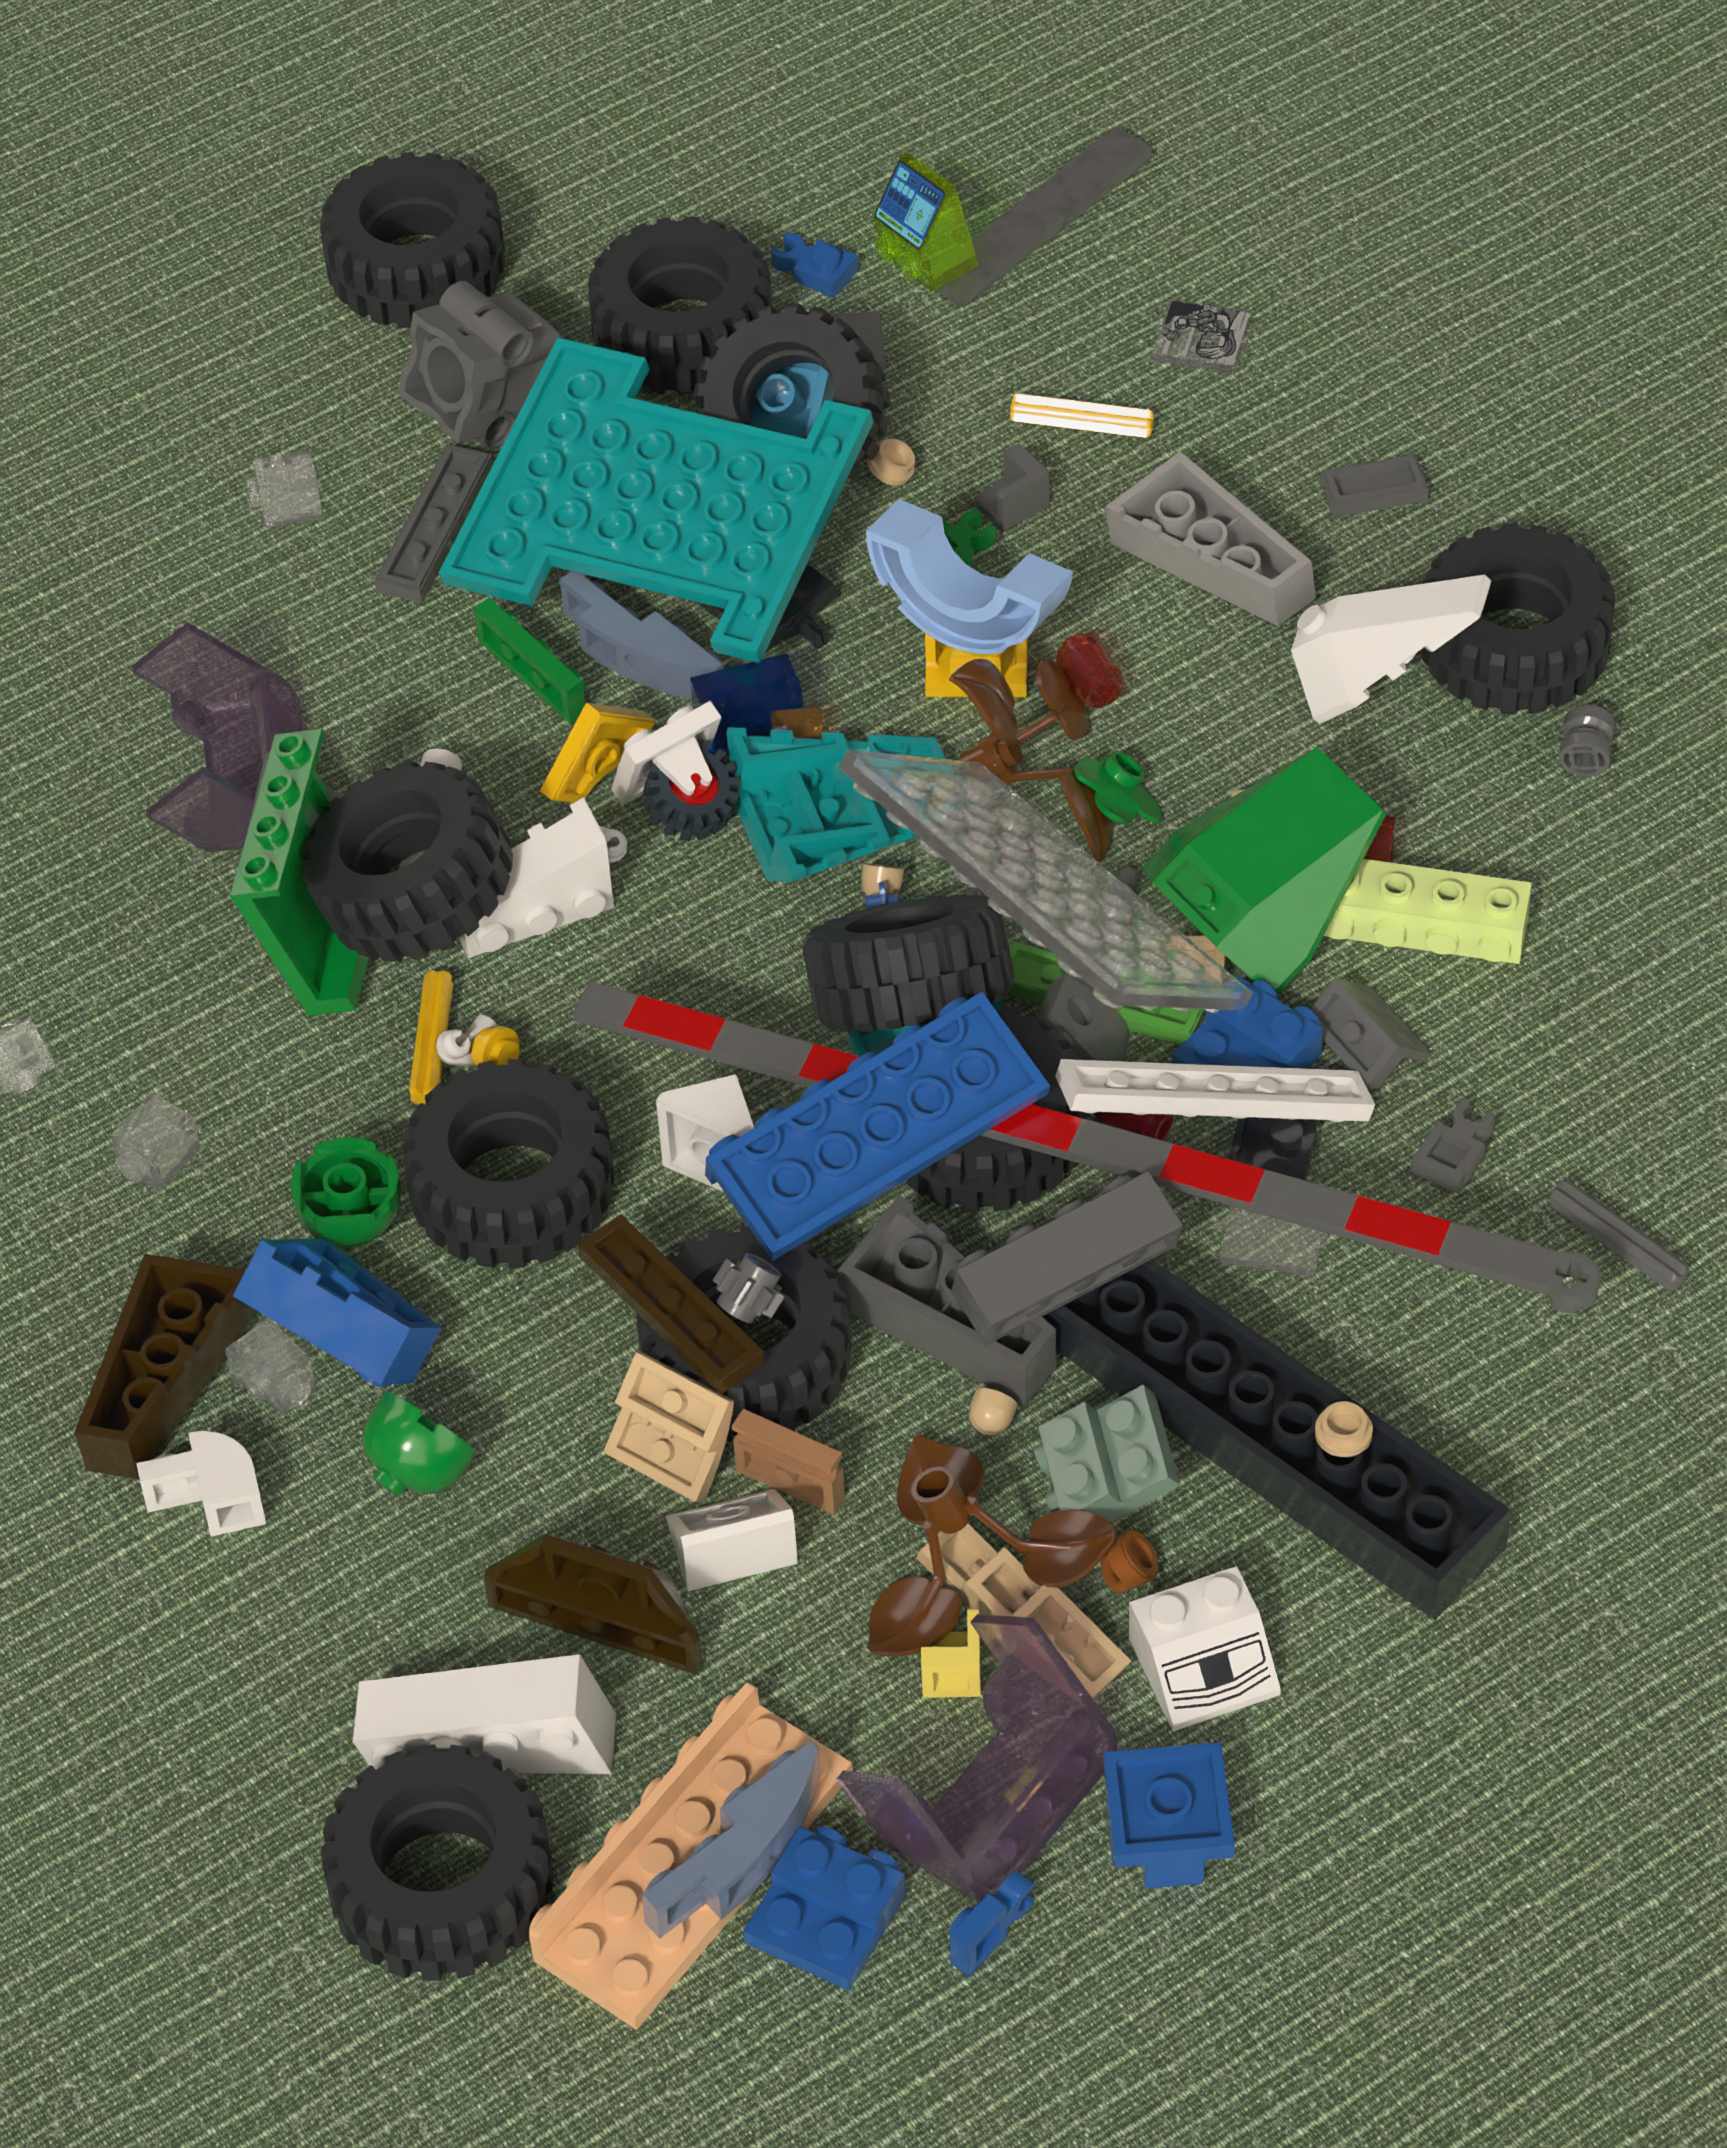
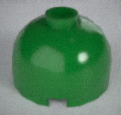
M341 1137L323 1141L314 1147L315 1154L307 1158L303 1164L301 1159L297 1162L290 1181L296 1214L302 1225L317 1239H327L338 1247L350 1248L368 1244L381 1236L397 1216L401 1198V1186L396 1163L389 1153L387 1157L384 1153L376 1150L374 1142L354 1137Z
M385 1391L380 1400H377L371 1409L363 1427L362 1445L365 1456L378 1469L372 1478L399 1497L405 1489L421 1495L439 1493L452 1486L467 1470L476 1451L440 1423L436 1424L422 1414L423 1411L389 1391Z

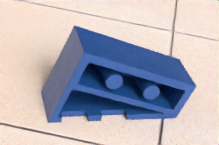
M261 1239L233 1294V1297L358 1371L361 1378L378 1387H387L389 1384L413 1383L442 1328L327 1239Z

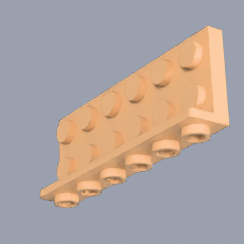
M748 1682L745 1683L735 1696L728 1695L720 1702L714 1712L712 1722L699 1737L692 1736L685 1742L677 1756L676 1764L663 1779L657 1777L647 1786L641 1797L640 1805L627 1820L620 1819L611 1827L606 1835L602 1849L590 1862L584 1861L576 1867L568 1880L567 1889L554 1904H546L537 1912L529 1928L533 1961L637 2030L747 1901V1899L744 1900L722 1920L705 1904L663 1937L659 1938L644 1921L642 1893L645 1892L650 1881L660 1872L666 1869L673 1871L692 1857L695 1848L707 1837L714 1834L720 1836V1807L723 1806L728 1795L739 1786L744 1784L750 1786L765 1775L773 1762L783 1753L790 1750L796 1752L810 1740L819 1747L820 1779L813 1803L802 1825L805 1829L809 1828L853 1776L852 1762L759 1704L758 1688Z

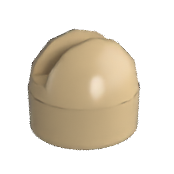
M863 863L861 875L863 891L866 895L880 893L879 882L886 881L891 895L898 894L903 883L904 868Z
M978 1388L970 1404L969 1418L973 1427L980 1433L996 1435L1004 1431L1011 1424L1018 1405L1014 1399L1002 1392L989 1388Z

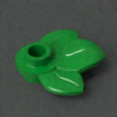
M1115 750L1109 756H1102L1099 761L1084 757L1075 766L1074 773L1078 781L1096 791L1095 803L1099 810L1111 821L1128 825L1137 814L1156 824H1159L1162 820L1159 804L1141 785V781L1145 778L1143 768L1127 753Z

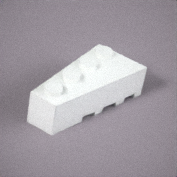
M578 1654L360 1681L353 1743L369 1766L373 1765L376 1770L386 1765L384 1757L402 1750L403 1756L419 1753L418 1746L432 1744L436 1745V1751H449L450 1745L453 1744L470 1747L471 1756L479 1758L481 1752H487L501 1759L503 1772L509 1767L514 1768L519 1773L612 1774L616 1713L581 1655Z

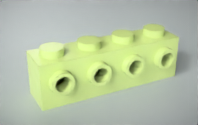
M1363 859L1324 936L1333 939L1377 943L1387 947L1398 946L1432 951L1437 954L1481 958L1491 962L1502 961L1520 964L1529 917L1532 883Z

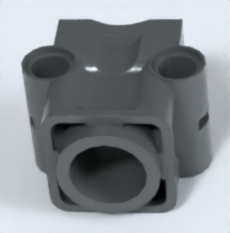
M458 281L445 291L439 305L413 312L409 332L412 342L411 354L401 372L398 394L413 407L432 416L439 423L442 431L458 444L476 439L490 450L497 449L504 444L557 337H561L553 326L510 292H502L486 297L469 282Z

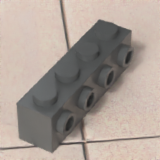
M1149 1171L1134 1179H1131L1129 1175L1119 1177L1101 1191V1196L1085 1204L1082 1200H1075L1062 1207L1054 1215V1220L1039 1228H1036L1034 1224L1024 1226L1008 1237L1006 1245L991 1253H988L986 1249L978 1250L959 1263V1269L956 1271L951 1291L985 1346L1176 1247L1183 1224Z

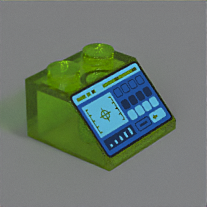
M906 153L902 155L896 164L872 218L878 235L874 239V243L879 255L886 263L892 262L902 270L910 281L916 280L932 292L979 266L956 187L911 154Z

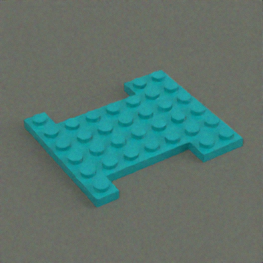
M557 337L439 571L443 584L533 606L553 566L725 609L710 640L714 652L761 663L874 421L871 411L824 400L807 438L804 439L642 401L635 398L649 371L646 358Z

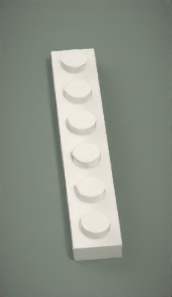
M1061 1059L1055 1076L1070 1110L1085 1113L1118 1112L1136 1115L1175 1114L1187 1117L1203 1115L1231 1116L1239 1119L1259 1117L1343 1122L1369 1121L1375 1107V1103L1359 1072L1351 1070Z

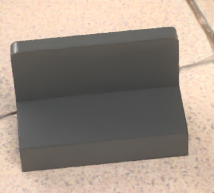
M1334 978L1310 1009L1318 1017L1323 1028V1040L1351 1071L1359 1072L1368 1088L1379 1089L1403 1058L1425 1062L1432 1054L1368 985Z

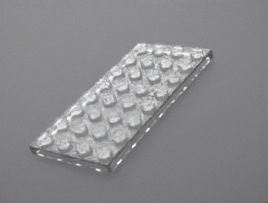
M847 750L838 768L854 781L853 787L858 793L879 802L888 810L886 816L889 820L915 833L921 839L920 846L925 851L938 858L945 859L955 868L954 875L960 881L971 887L978 888L988 896V904L992 909L1017 921L1024 928L1022 933L1028 940L1041 947L1048 948L1059 958L1057 961L1058 965L1067 973L1083 978L1094 988L1093 995L1103 1004L1116 1009H1120L1122 1006H1139L1147 1010H1154L1155 1007H1170L1178 1011H1187L1188 1008L1205 1009L1213 1013H1218L1219 1010H1242L1246 1007L1253 994L1252 991L980 762Z

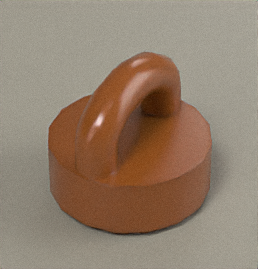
M1125 1529L1117 1534L1113 1545L1101 1559L1103 1579L1107 1587L1115 1593H1124L1132 1588L1138 1589L1157 1577L1159 1571L1158 1557L1154 1548L1141 1533L1133 1529Z

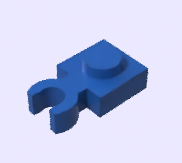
M786 233L784 235V250L787 252L777 248L770 250L771 265L775 269L784 272L793 271L794 282L832 298H835L859 271L858 255L820 239L812 247L805 245L804 240L799 235Z
M1015 1870L1003 1881L994 1897L988 1893L974 1909L967 1907L962 1910L953 1921L949 1930L951 1964L970 1977L1007 1938V1928L1010 1924L1023 1917L1034 1904V1899L1028 1895L1034 1888V1883Z

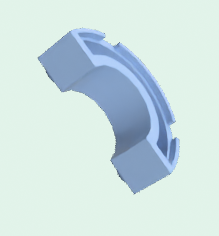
M898 499L866 530L867 547L872 566L881 585L884 586L889 583L902 601L897 608L923 632L937 641L961 651L975 654L1002 653L1009 646L1021 644L1062 603L1072 582L1073 571L1030 553L1005 578L999 579L982 575L966 565L953 551L944 534L941 516L901 499Z

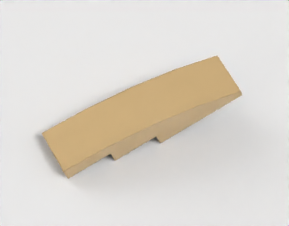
M969 1524L953 1534L938 1533L945 1572L944 1585L948 1589L955 1591L968 1608L979 1609V1617L1004 1639L1045 1671L1090 1702L1132 1662L1058 1587L1039 1586L1027 1577L1023 1565L1005 1547L997 1553ZM927 1543L919 1551L916 1559L934 1574L929 1543Z

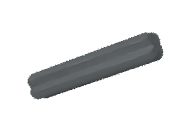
M1563 1180L1553 1189L1549 1202L1551 1208L1666 1290L1674 1292L1684 1284L1689 1272V1266L1684 1261L1571 1181Z

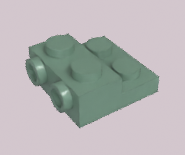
M1145 1385L1137 1387L1097 1410L1084 1401L1038 1427L1042 1443L1034 1448V1454L1041 1469L1045 1474L1051 1476L1054 1489L1046 1494L1047 1504L1051 1512L1068 1509L1081 1510L1099 1515L1111 1523L1180 1486L1156 1395Z

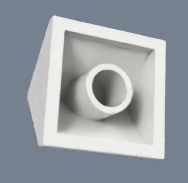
M736 1074L662 1092L656 1099L663 1166L720 1191H723L718 1183L711 1185L705 1176L706 1157L709 1155L710 1149L718 1141L729 1135L735 1134L739 1138L754 1129Z
M776 1489L666 1516L670 1535L688 1591L798 1564L792 1508Z

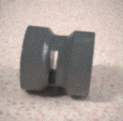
M1580 705L1566 713L1562 733L1564 739L1560 745L1559 762L1568 773L1581 777H1592L1604 773L1609 767L1611 756L1610 742L1613 740L1615 720L1607 710L1594 705Z

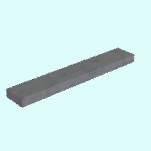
M1114 127L928 272V286L959 306L964 307L1151 160L1152 147L1120 127Z

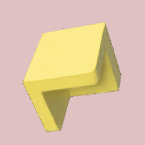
M967 1609L968 1632H950L936 1645L921 1647L923 1698L981 1697L979 1609Z

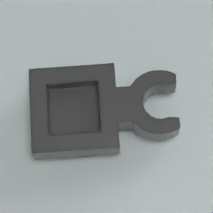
M1463 1100L1458 1103L1453 1112L1452 1128L1439 1122L1435 1124L1412 1157L1410 1172L1459 1194L1484 1158L1485 1143L1483 1142L1488 1140L1493 1133L1495 1113L1489 1111L1482 1121L1472 1123L1467 1121L1470 1102Z

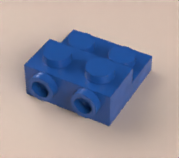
M1238 976L1206 1007L1205 1022L1172 1054V1064L1308 1069L1322 1055L1323 1028L1315 1013L1307 1007L1297 1006L1293 1010L1278 1001L1275 990L1268 983L1262 980H1255L1251 984Z
M799 1826L771 1871L772 1885L743 1931L744 1943L850 1991L906 1898L904 1873L900 1872L899 1864L882 1851L871 1850L867 1856H864L847 1848L848 1844L845 1838L831 1828L819 1826L815 1832Z

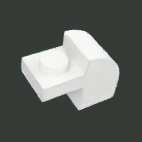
M210 1431L190 1432L188 1434L192 1451L180 1454H163L153 1460L136 1463L148 1513L203 1500L211 1537L266 1524L252 1459L246 1449L229 1436Z

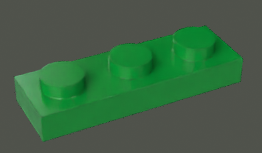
M491 598L474 607L478 642L570 725L576 722L585 706L584 692L586 691V684L581 674L573 666L566 667L557 659L543 639H535L528 633L512 611H504Z

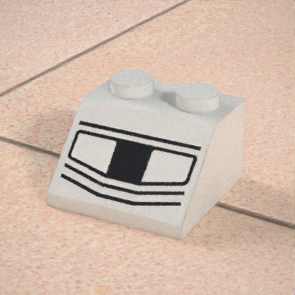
M1237 1566L1129 1602V1640L1172 1731L1280 1695L1281 1689L1260 1613Z

